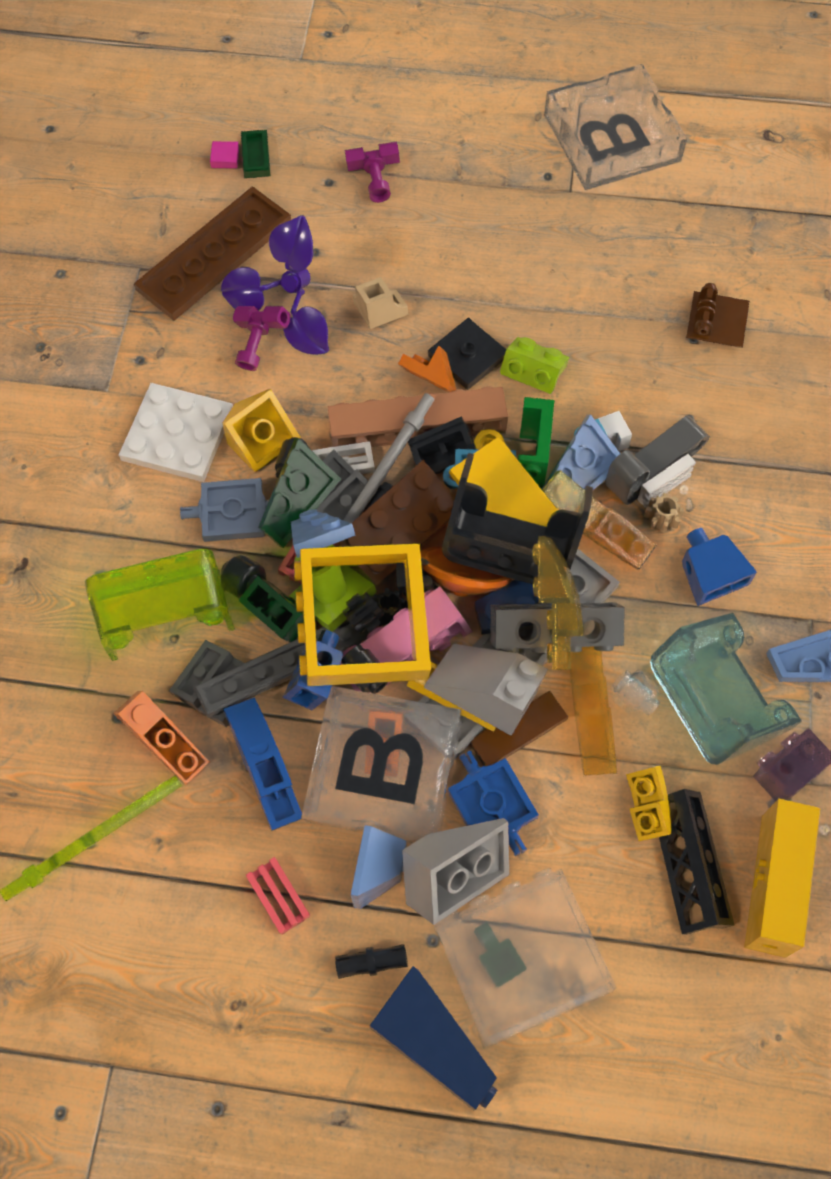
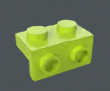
M517 337L506 349L500 374L551 394L555 389L558 377L567 367L570 357L563 355L558 349L540 346L530 338Z

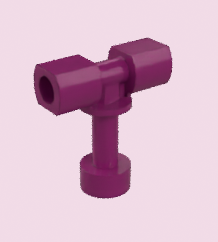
M397 141L378 144L379 150L364 152L363 147L345 150L348 171L364 169L367 173L371 174L372 182L368 186L371 201L381 203L388 200L391 195L388 182L382 180L381 171L385 165L400 163Z
M238 306L234 311L233 321L239 327L247 328L251 333L245 350L238 351L235 364L242 369L256 371L260 361L256 351L261 336L268 335L269 328L286 329L290 322V312L283 306H266L263 311H258L254 306Z

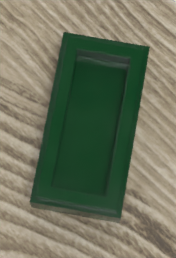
M267 129L241 131L244 179L271 176Z

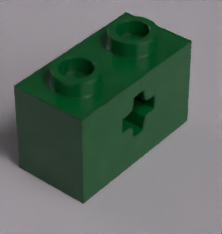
M257 576L238 601L280 638L288 642L298 639L297 623H304L303 611L297 612L296 603L273 583Z

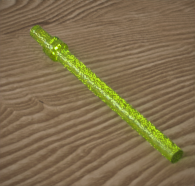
M174 775L37 866L32 864L23 870L22 876L0 889L1 896L7 902L28 887L33 889L45 881L43 877L180 788L182 784Z

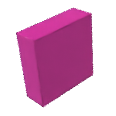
M212 141L211 168L237 169L239 143Z

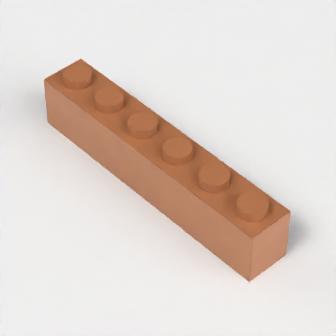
M487 386L476 390H455L440 394L427 393L435 400L423 417L425 420L419 431L413 433L411 438L461 416L469 427L472 436L486 429H492L499 433L506 432L508 413L503 387ZM423 395L413 397L398 396L394 399L386 400L370 399L360 403H338L328 406L332 447L370 441L371 447L392 445L405 425L403 423L404 419L410 411H414Z

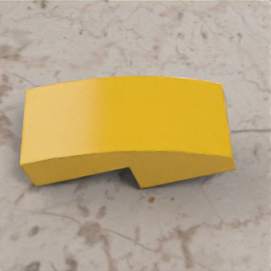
M661 765L626 774L635 807L629 810L638 841L670 835V808Z

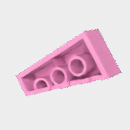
M440 586L435 590L430 589L424 593L429 652L431 650H439L441 652L451 646L449 641L452 637L460 633L464 638L473 632ZM408 608L397 612L393 617V621L385 627L381 626L374 629L368 634V639L360 644L364 649H369L380 663L413 661ZM357 645L351 646L350 648L346 649L343 652V657L347 652H349L352 648L356 647ZM351 684L356 693L365 699L372 695L371 692L363 694L356 684Z

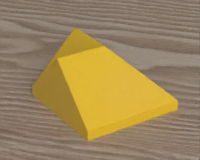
M271 389L235 403L222 422L227 444L253 472L258 471L279 455L284 440L292 437L301 438Z

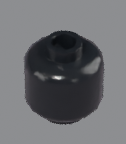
M238 555L223 565L220 576L221 586L227 592L240 599L257 576L266 580V572L257 562L247 556Z

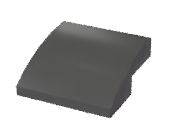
M333 449L322 461L341 480L316 510L317 512L327 513L330 516L339 517V519L344 520L368 480L357 469L354 470Z
M205 640L169 692L193 709L207 716L194 692V686L240 666L244 662L234 658L229 651ZM224 711L209 717L226 728L229 725Z

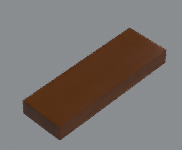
M548 691L531 702L512 736L498 728L494 732L487 729L475 736L470 742V746L482 764L490 766L509 757L568 719V715L551 691Z

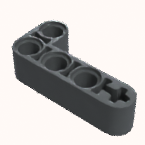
M685 416L635 455L629 450L618 455L609 467L605 485L625 505H629L638 499L641 486L685 455L689 454L692 457L708 442L710 435L689 416Z

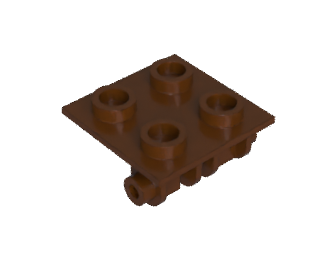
M706 283L700 292L694 291L686 338L743 348L750 301L720 296L715 284Z

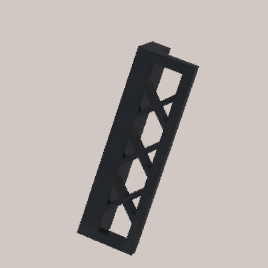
M682 789L668 794L669 804L675 802L678 813L673 824L671 823V834L659 837L681 933L688 935L710 928L724 929L735 926L701 792ZM676 834L684 838L686 845L681 857L675 854L672 848V842ZM685 867L692 871L694 878L689 891L681 885L680 876ZM693 901L701 906L704 921L695 924L690 923L688 910Z

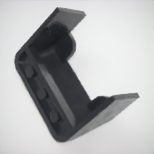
M468 453L442 545L444 556L449 561L543 588L557 589L562 587L567 581L590 514L593 487L586 486L578 513L565 509L557 510L551 514L547 526L544 527L487 511L488 495L486 491L479 485L467 482L474 454Z

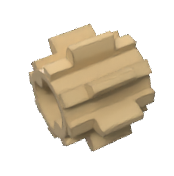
M663 493L661 497L650 498L649 508H646L644 517L648 518V522L651 521L650 528H657L663 533L668 528L670 530L678 528L679 518H682L684 513L681 504L677 503L679 498L668 496L666 493Z

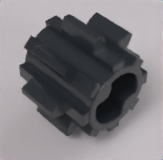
M385 588L384 593L374 594L373 599L385 613L380 618L382 624L379 626L389 624L393 621V617L397 612L408 608V601H404L400 590L393 592Z
M365 592L362 596L357 593L346 602L348 607L342 612L360 634L365 630L371 633L382 624L380 618L385 613L368 592Z

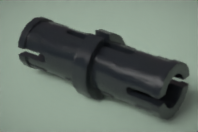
M405 944L383 949L367 947L366 951L335 956L338 979L360 974L376 976L377 972L408 967Z

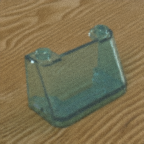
M734 613L680 627L652 654L650 660L653 674L702 756L707 762L714 765L735 758L793 729L802 722L789 702L778 699L767 704L736 655L735 651L742 646L745 637L743 628Z

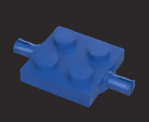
M472 751L466 752V755L465 753L462 754L459 759L469 774L462 781L449 787L447 792L464 823L468 826L504 818L508 821L509 846L514 856L520 855V852L521 854L524 853L527 848L518 832L523 826L538 819L539 814L507 759L504 758L490 766L480 767Z

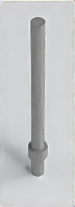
M425 393L414 411L408 413L403 421L405 425L345 516L344 521L352 523L363 513L413 433L419 431L425 421L423 417L435 400L431 395Z

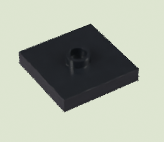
M468 317L428 350V356L432 359L437 347L440 346L447 353L453 378L469 390L503 361L506 349Z

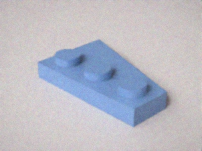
M591 414L585 417L541 489L557 510H571L582 500L586 486L593 487L594 490L606 480L611 463L621 454Z
M316 509L305 511L299 515V519L291 521L293 546L297 558L300 557V549L324 548L355 536L352 523L341 520L339 517L330 516L327 513L317 512Z

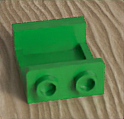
M525 397L519 438L537 440L535 456L518 455L517 460L542 489L545 484L549 463L555 400Z

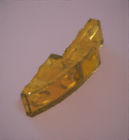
M561 470L555 472L542 490L557 510L565 509L577 513L585 492L581 486ZM592 496L590 514L583 534L625 563L640 570L657 545L613 508H606Z
M538 536V544H534L533 548L534 563L539 564V577H534L533 582L534 596L539 597V603L552 604V610L547 611V628L552 630V643L547 644V661L552 663V670L571 669V636H584L581 603L575 581L560 550L551 538Z

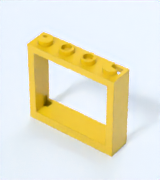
M420 544L300 549V561H294L295 581L301 580L302 591L296 592L297 612L303 611L304 623H297L298 643H305V655H299L300 675H307V686L428 680L431 672ZM404 563L413 661L318 666L312 567Z

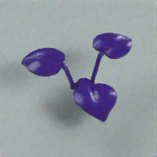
M300 215L278 225L271 232L269 238L272 256L278 262L285 263V269L288 270L282 275L281 279L266 285H260V275L255 269L240 267L227 274L222 282L221 292L234 309L238 306H254L258 311L264 305L265 298L262 292L264 290L282 285L283 289L287 292L297 293L291 308L293 317H290L288 327L283 329L287 341L301 352L313 355L325 354L329 351L328 326L324 316L316 308L309 306L302 307L297 311L301 296L305 294L303 288L308 286L311 280L310 273L306 268L313 259L311 231L305 216Z

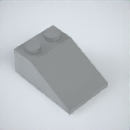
M453 644L426 682L424 688L512 736L537 694L548 669L519 653Z
M502 818L430 833L403 849L406 904L435 925L509 875L508 821Z

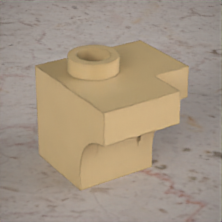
M381 277L355 287L356 294L353 295L354 304L370 329L409 315L408 306L396 289L389 290Z

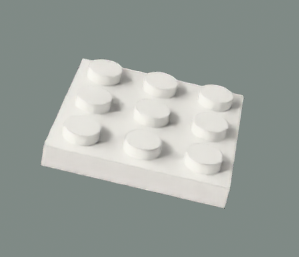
M150 383L121 448L119 457L124 462L204 482L224 434L222 422L230 412L233 404Z

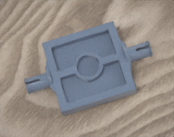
M261 478L201 483V498L198 506L180 507V516L182 520L190 518L200 519L204 542L265 537V533L258 526L269 500H265L263 495Z

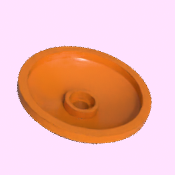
M430 547L420 552L421 558L429 562L428 565L422 566V570L428 576H431L438 585L450 590V593L456 596L465 597L468 594L480 595L496 591L509 584L511 579L451 562L444 556L442 547Z

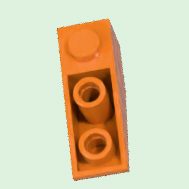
M143 691L134 693L113 713L185 785L210 762Z

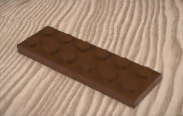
M252 186L134 283L135 290L175 321L219 284L227 274L238 268L269 241L271 232L278 225L291 220V214Z

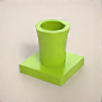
M332 544L324 548H330L335 546ZM296 556L295 561H300V557L297 558ZM347 565L312 567L315 620L329 631L333 632L347 619L342 611L348 607L346 602L358 593L362 596L365 592H368L373 596L377 592L372 582ZM302 585L289 595L290 599L295 603L296 592L302 591Z

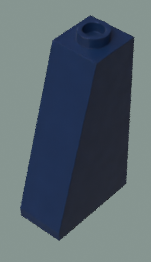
M412 966L372 1021L370 1029L473 1111L477 1109L479 1104L486 1109L498 1091L492 1086L497 1077L420 971Z

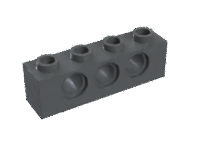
M616 602L491 605L490 643L499 651L518 653L519 648H531L532 652L547 653L550 652L551 647H563V651L580 652L582 647L593 646L594 650L612 651L614 646H624L625 607ZM594 620V630L588 635H583V625L587 621ZM557 621H562V632L555 636L551 635V626ZM524 622H531V632L526 636H519L518 629L520 625Z

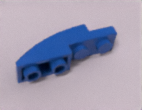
M255 697L224 708L227 721L271 831L303 819L304 817L292 789L293 784Z

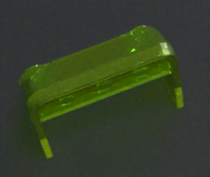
M196 549L98 573L85 580L86 593L100 641L112 661L118 660L117 650L125 648L133 640V631L196 616L199 622L205 623L208 626L218 625L225 620L228 630H235L227 593L212 550Z

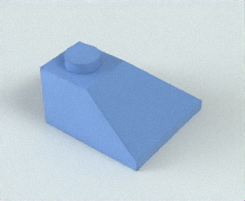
M364 826L351 890L354 908L362 909L401 882L402 872H404L402 850L407 847L406 840L372 826Z

